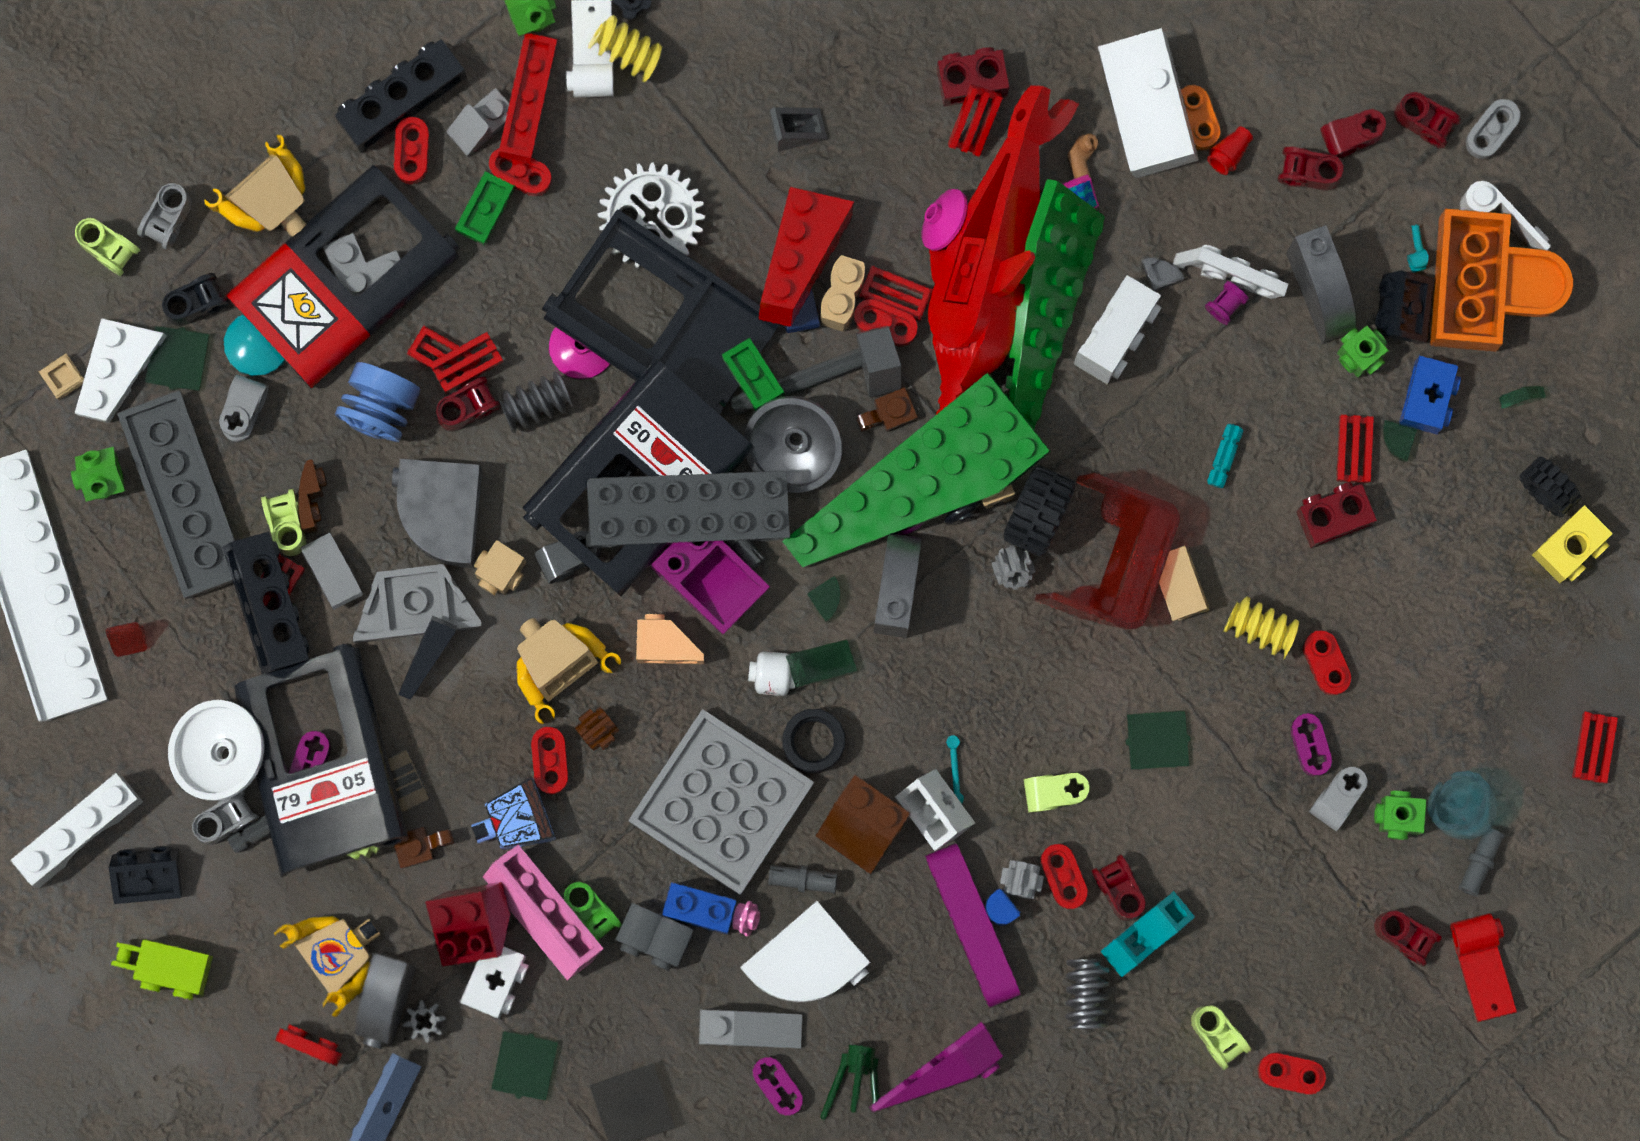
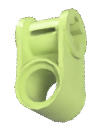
M94 218L81 220L75 228V237L80 246L120 277L124 273L123 267L131 256L138 254L140 251L127 238L117 232L115 233ZM98 229L100 230V236L95 242L87 243L84 241V234L87 230Z
M290 489L288 494L269 499L267 496L261 497L272 539L274 542L276 541L279 551L287 556L300 554L302 552L300 548L306 545V536L301 527L299 503L295 490ZM292 531L297 533V540L294 544L290 546L281 544L282 536L285 533Z
M1079 773L1056 776L1045 775L1023 779L1028 813L1078 804L1086 799L1089 793V783ZM1072 779L1076 780L1077 785H1083V790L1079 791L1077 798H1072V794L1070 792L1066 793L1064 787L1070 785V780Z
M1201 1006L1193 1012L1191 1017L1193 1029L1204 1042L1213 1059L1223 1070H1226L1228 1063L1241 1053L1251 1051L1246 1040L1232 1026L1219 1008ZM1207 1011L1212 1012L1216 1017V1025L1209 1031L1204 1030L1200 1024L1201 1015Z

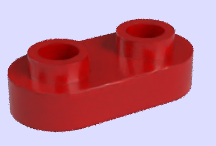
M408 117L403 119L396 128L394 170L402 182L416 184L425 178L428 171L429 130L423 120L417 117ZM412 131L419 133V137L415 141L407 139L408 134ZM410 163L417 165V170L413 173H408L405 170L406 166Z
M499 148L491 154L489 168L492 175L514 185L515 189L530 196H540L549 190L552 177L550 170L545 164L533 158L531 163L498 156ZM509 161L512 163V167L510 170L504 171L500 168L501 163ZM532 176H540L541 182L538 185L530 184L529 180Z
M867 299L860 302L854 312L855 325L861 332L888 326L894 345L898 347L907 346L916 338L917 322L912 315L874 299ZM867 313H873L877 319L873 323H868L865 321L864 316ZM899 325L907 329V333L903 336L897 335L894 331Z
M1320 630L1311 633L1304 641L1303 652L1315 681L1323 693L1331 696L1339 695L1351 683V673L1335 637L1327 631ZM1318 641H1322L1327 645L1326 652L1320 653L1316 650L1315 645ZM1331 672H1337L1340 675L1339 683L1335 684L1329 680Z
M543 727L535 732L531 741L534 780L542 792L551 795L558 794L565 789L569 779L565 739L556 728ZM546 739H553L555 741V747L550 751L543 749V742ZM549 772L558 774L556 783L549 784L546 782V775Z
M1053 844L1047 847L1041 855L1040 864L1056 903L1068 910L1080 907L1085 902L1088 892L1072 851L1062 844ZM1055 855L1063 859V865L1060 868H1055L1051 864V858ZM1070 886L1075 889V898L1067 899L1064 896V889Z
M290 1024L287 1030L279 1029L275 1041L329 1064L338 1065L342 1053L336 1051L338 1044L322 1037L319 1038L318 1043L305 1038L307 1031Z
M1271 1053L1264 1056L1258 1064L1260 1080L1270 1087L1310 1095L1319 1092L1326 1081L1324 1069L1315 1061L1280 1053ZM1274 1063L1279 1064L1282 1068L1281 1074L1277 1077L1273 1076L1270 1072V1067ZM1306 1071H1311L1315 1075V1080L1312 1084H1307L1303 1080V1075Z

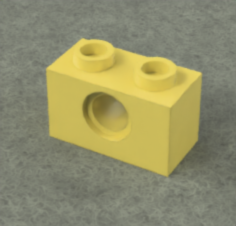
M1584 505L1543 543L1532 556L1559 584L1566 578L1572 582L1586 569L1582 563L1590 555L1596 559L1610 546L1606 540L1613 533ZM1568 539H1575L1580 542L1582 546L1580 555L1572 554L1568 550Z

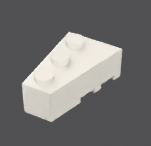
M1127 275L1107 305L1100 320L1093 327L1087 341L1079 349L1074 365L1105 384H1108L1112 377L1118 380L1128 362L1123 360L1129 349L1135 352L1145 336L1140 332L1145 322L1147 321L1152 324L1162 307L1157 305L1161 295Z

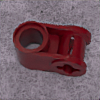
M1418 92L1406 94L1396 105L1394 111L1395 119L1401 126L1419 135L1429 144L1442 149L1447 145L1446 138L1453 126L1458 125L1461 121L1460 116L1454 111L1437 104ZM1405 104H1414L1419 110V116L1413 117L1408 115L1405 111ZM1441 122H1442L1443 124H1442L1440 130L1438 131V127L1440 126V124H1441Z
M1368 109L1347 118L1334 120L1322 126L1319 130L1329 154L1340 159L1379 142L1386 127V120L1378 110ZM1365 122H1368L1370 126L1376 125L1374 133H1371L1370 129H1363Z
M1298 147L1283 148L1282 154L1285 156L1282 174L1278 175V182L1288 186L1307 187L1323 191H1330L1339 185L1343 174V164L1338 157ZM1294 162H1297L1296 171L1293 172ZM1324 166L1331 167L1335 171L1336 176L1332 179H1325L1319 174V169Z
M485 376L471 381L460 390L439 401L436 414L438 422L443 429L447 431L460 430L501 408L500 401H495L487 386L488 379ZM477 393L480 394V396L482 397L484 403H482V401H481V399H480V397L478 396ZM448 407H456L461 411V415L454 421H448L442 416L444 410Z
M1122 854L1116 856L1114 862L1100 869L1096 867L1091 869L1097 885L1108 899L1117 917L1123 921L1136 920L1145 908V899ZM1116 872H1120V873H1118V874L1112 876L1111 878L1107 879V877L1111 876L1112 874H1114V873H1116ZM1126 896L1135 898L1138 902V910L1134 913L1124 912L1120 907V900Z
M1399 911L1384 912L1376 918L1374 923V930L1381 940L1423 967L1427 964L1426 957L1436 942L1440 943L1442 937L1435 931ZM1389 917H1393L1399 922V931L1394 936L1389 935L1385 930V922Z

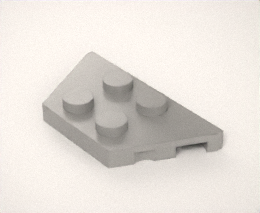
M444 564L381 571L375 575L371 586L372 590L365 602L362 617L353 635V642L360 643L424 635L432 615L456 625V631L482 628V622Z

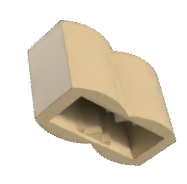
M843 255L835 262L831 272L830 288L825 293L821 303V324L823 326L844 332L851 324L855 310V299L859 296L864 285V262Z

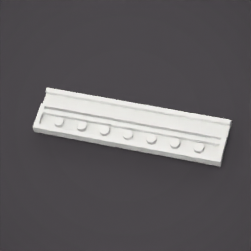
M23 450L0 458V603L38 721L42 723L107 702L109 699L30 454L27 450Z

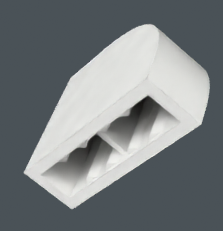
M816 901L743 964L740 969L759 989L775 998L790 1002H811L832 995L849 981L855 986L869 973L865 967L870 962Z

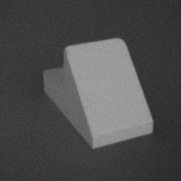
M495 88L474 107L467 104L446 132L466 156L469 157L504 127L509 103Z

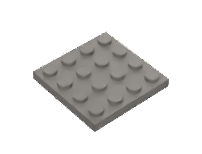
M702 709L628 822L741 895L814 785V782Z

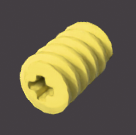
M611 15L597 28L589 42L588 49L598 43L600 45L599 56L608 50L611 51L609 62L612 63L618 57H621L620 68L623 70L629 64H632L631 75L635 76L642 70L644 71L642 82H646L659 62L662 45L655 43L650 47L651 39L648 36H644L639 40L640 33L637 29H633L627 34L628 24L622 22L616 27L617 17Z
M1246 596L1240 603L1237 601L1223 632L1226 633L1234 626L1236 627L1235 638L1238 639L1244 632H1247L1248 644H1251L1258 637L1260 638L1259 649L1263 650L1270 643L1272 644L1271 654L1275 656L1283 649L1285 659L1298 633L1299 620L1294 619L1287 626L1286 614L1283 613L1274 620L1275 609L1269 608L1262 614L1263 605L1261 602H1258L1251 609L1250 597Z

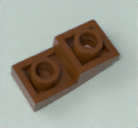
M313 459L305 462L299 486V516L301 527L305 534L318 532L317 522L322 521L318 503H312L311 499L323 497L322 487L327 486L323 467L317 468Z

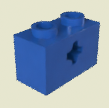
M1423 356L1417 358L1414 363L1399 425L1433 434H1438L1443 426H1449L1453 408L1448 407L1451 395L1456 396L1461 377L1456 376L1457 365ZM1430 389L1435 390L1434 396L1437 398L1433 403L1429 402V396L1427 395Z
M671 882L662 916L728 935L737 901Z

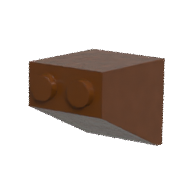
M854 775L835 802L815 837L871 875L908 821L911 813Z

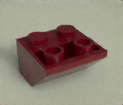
M502 882L447 891L425 901L442 967L497 958L502 955L510 918V911Z

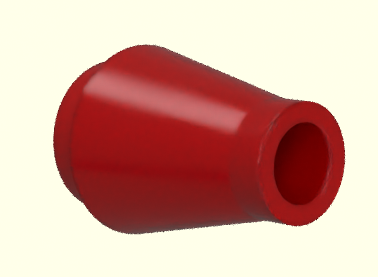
M1239 126L1233 133L1210 149V155L1207 157L1210 166L1223 175H1227L1230 171H1235L1248 145L1253 140L1252 134L1246 128Z

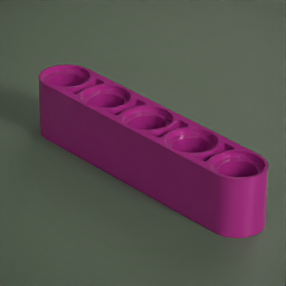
M957 843L925 855L929 869L988 1007H994L1021 995Z

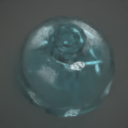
M1471 771L1455 772L1450 775L1452 779L1444 784L1440 781L1434 787L1429 796L1427 810L1433 823L1448 837L1458 840L1475 839L1491 828L1495 821L1498 805L1492 787L1479 774Z

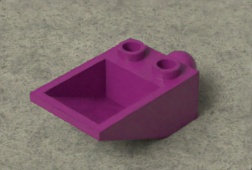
M705 541L701 546H695L692 542L669 543V547L651 564L652 570L722 635L770 588L723 541ZM672 559H679L681 567L677 570H672L668 566L669 562Z

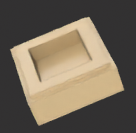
M67 353L39 371L58 400L83 385L84 382L83 376Z

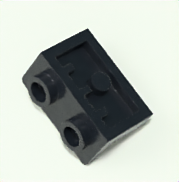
M1402 270L1382 276L1379 286V309L1375 318L1376 330L1385 339L1396 338L1416 344L1427 342L1434 278Z
M157 846L150 851L136 852L134 849H124L113 854L108 868L114 904L181 898L182 886L178 865L179 849Z

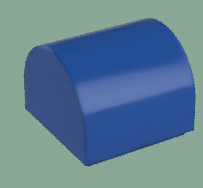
M1002 889L995 891L985 903V910L990 922L995 925H1008L1020 916V912Z

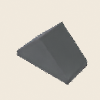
M774 107L770 109V122L778 152L827 139L820 108Z
M884 326L856 333L868 396L874 397L901 389V363L889 327Z

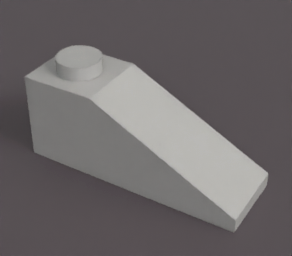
M700 1010V1045L801 1048L802 1014Z

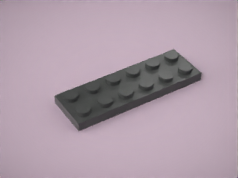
M178 390L117 413L183 597L187 600L232 583L233 580L222 547L236 540L182 392Z

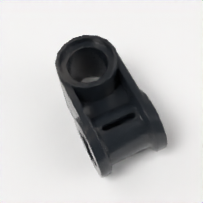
M208 273L202 275L189 284L170 291L165 295L162 301V308L170 323L175 326H184L201 317L216 313L229 304L228 299L222 296L215 282L217 280L216 274ZM205 290H209L212 299H209ZM180 301L187 304V309L184 313L180 315L170 313V308L175 302Z

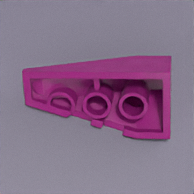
M980 1022L868 1108L874 1113L974 1079L980 1074L985 1079L1000 1068L997 1061L1003 1055L984 1024Z

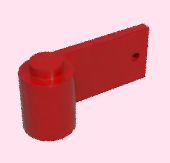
M1491 913L1450 923L1453 943L1477 1023L1517 1013L1498 950L1499 938L1504 937L1500 919H1493Z

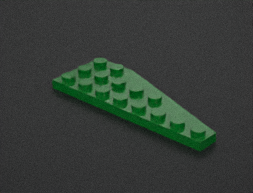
M986 373L794 531L790 538L782 542L803 568L809 567L851 549L872 543L889 534L901 532L951 511L998 495L1052 451L993 377Z

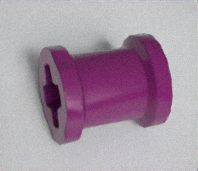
M1230 281L1223 285L1224 289L1213 302H1208L1205 305L1209 314L1224 325H1228L1231 321L1230 316L1241 304H1245L1249 300L1247 295Z

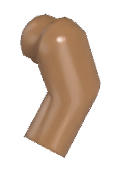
M1093 134L1078 137L1068 152V160L1074 179L1086 174L1091 178L1086 162L1098 147V139Z

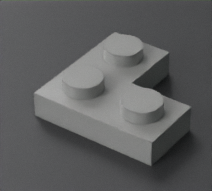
M353 233L330 242L323 247L336 278L353 296H360L400 260L397 250L366 262Z

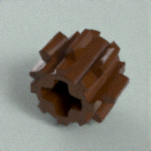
M601 707L594 712L590 708L578 718L581 723L575 729L593 751L599 747L604 750L615 741L613 735L619 729Z

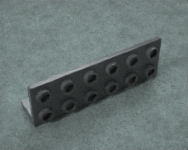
M785 471L590 478L587 480L589 533L585 535V547L587 548L729 540L776 541L790 538L787 474Z

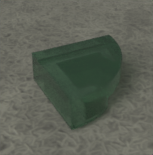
M1525 386L1501 395L1499 400L1502 409L1531 403L1546 398L1543 387Z
M1385 420L1382 427L1384 443L1394 457L1406 463L1417 430Z
M835 575L807 593L808 598L825 623L835 614L840 601V587Z

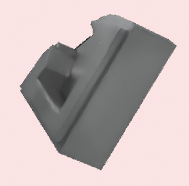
M1146 258L1141 261L1153 291H1158L1185 279L1178 267L1159 258Z

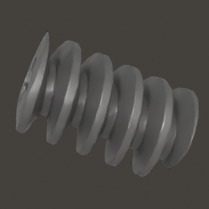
M557 371L553 372V383H550L545 376H542L540 388L533 381H529L527 393L521 386H516V397H513L506 390L504 391V402L500 401L512 433L516 432L517 421L524 428H527L529 426V416L537 423H540L542 411L549 418H553V407L556 406L562 414L566 413V402H569L573 407L563 379Z
M1067 960V965L1076 968V971L1066 974L1067 979L1076 982V984L1066 988V992L1076 996V998L1066 1001L1067 1006L1075 1009L1074 1012L1066 1014L1067 1020L1075 1022V1025L1067 1028L1102 1029L1108 1027V1022L1099 1019V1016L1109 1012V1009L1099 1005V1002L1109 999L1108 995L1099 992V989L1109 986L1108 981L1099 978V975L1109 972V968L1100 965L1102 960Z

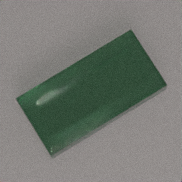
M847 639L786 656L796 688L845 676L857 671Z

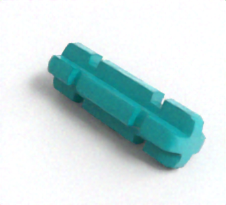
M1234 424L1226 425L1222 436L1224 440H1221L1212 465L1214 470L1211 469L1207 479L1209 485L1216 488H1223L1228 477L1226 473L1231 469L1238 448L1236 443H1239L1243 428Z

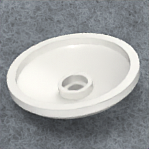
M225 700L206 701L187 711L174 727L168 746L169 766L177 783L189 794L209 801L225 800L246 789L256 777L264 755L263 735L256 719L242 706ZM228 748L229 755L223 759L222 752Z

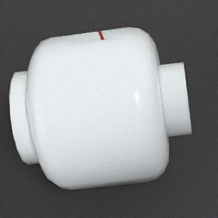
M762 651L758 654L756 662L750 661L748 681L754 682L755 690L759 694L785 696L789 689H795L797 662H792L791 656L787 653Z

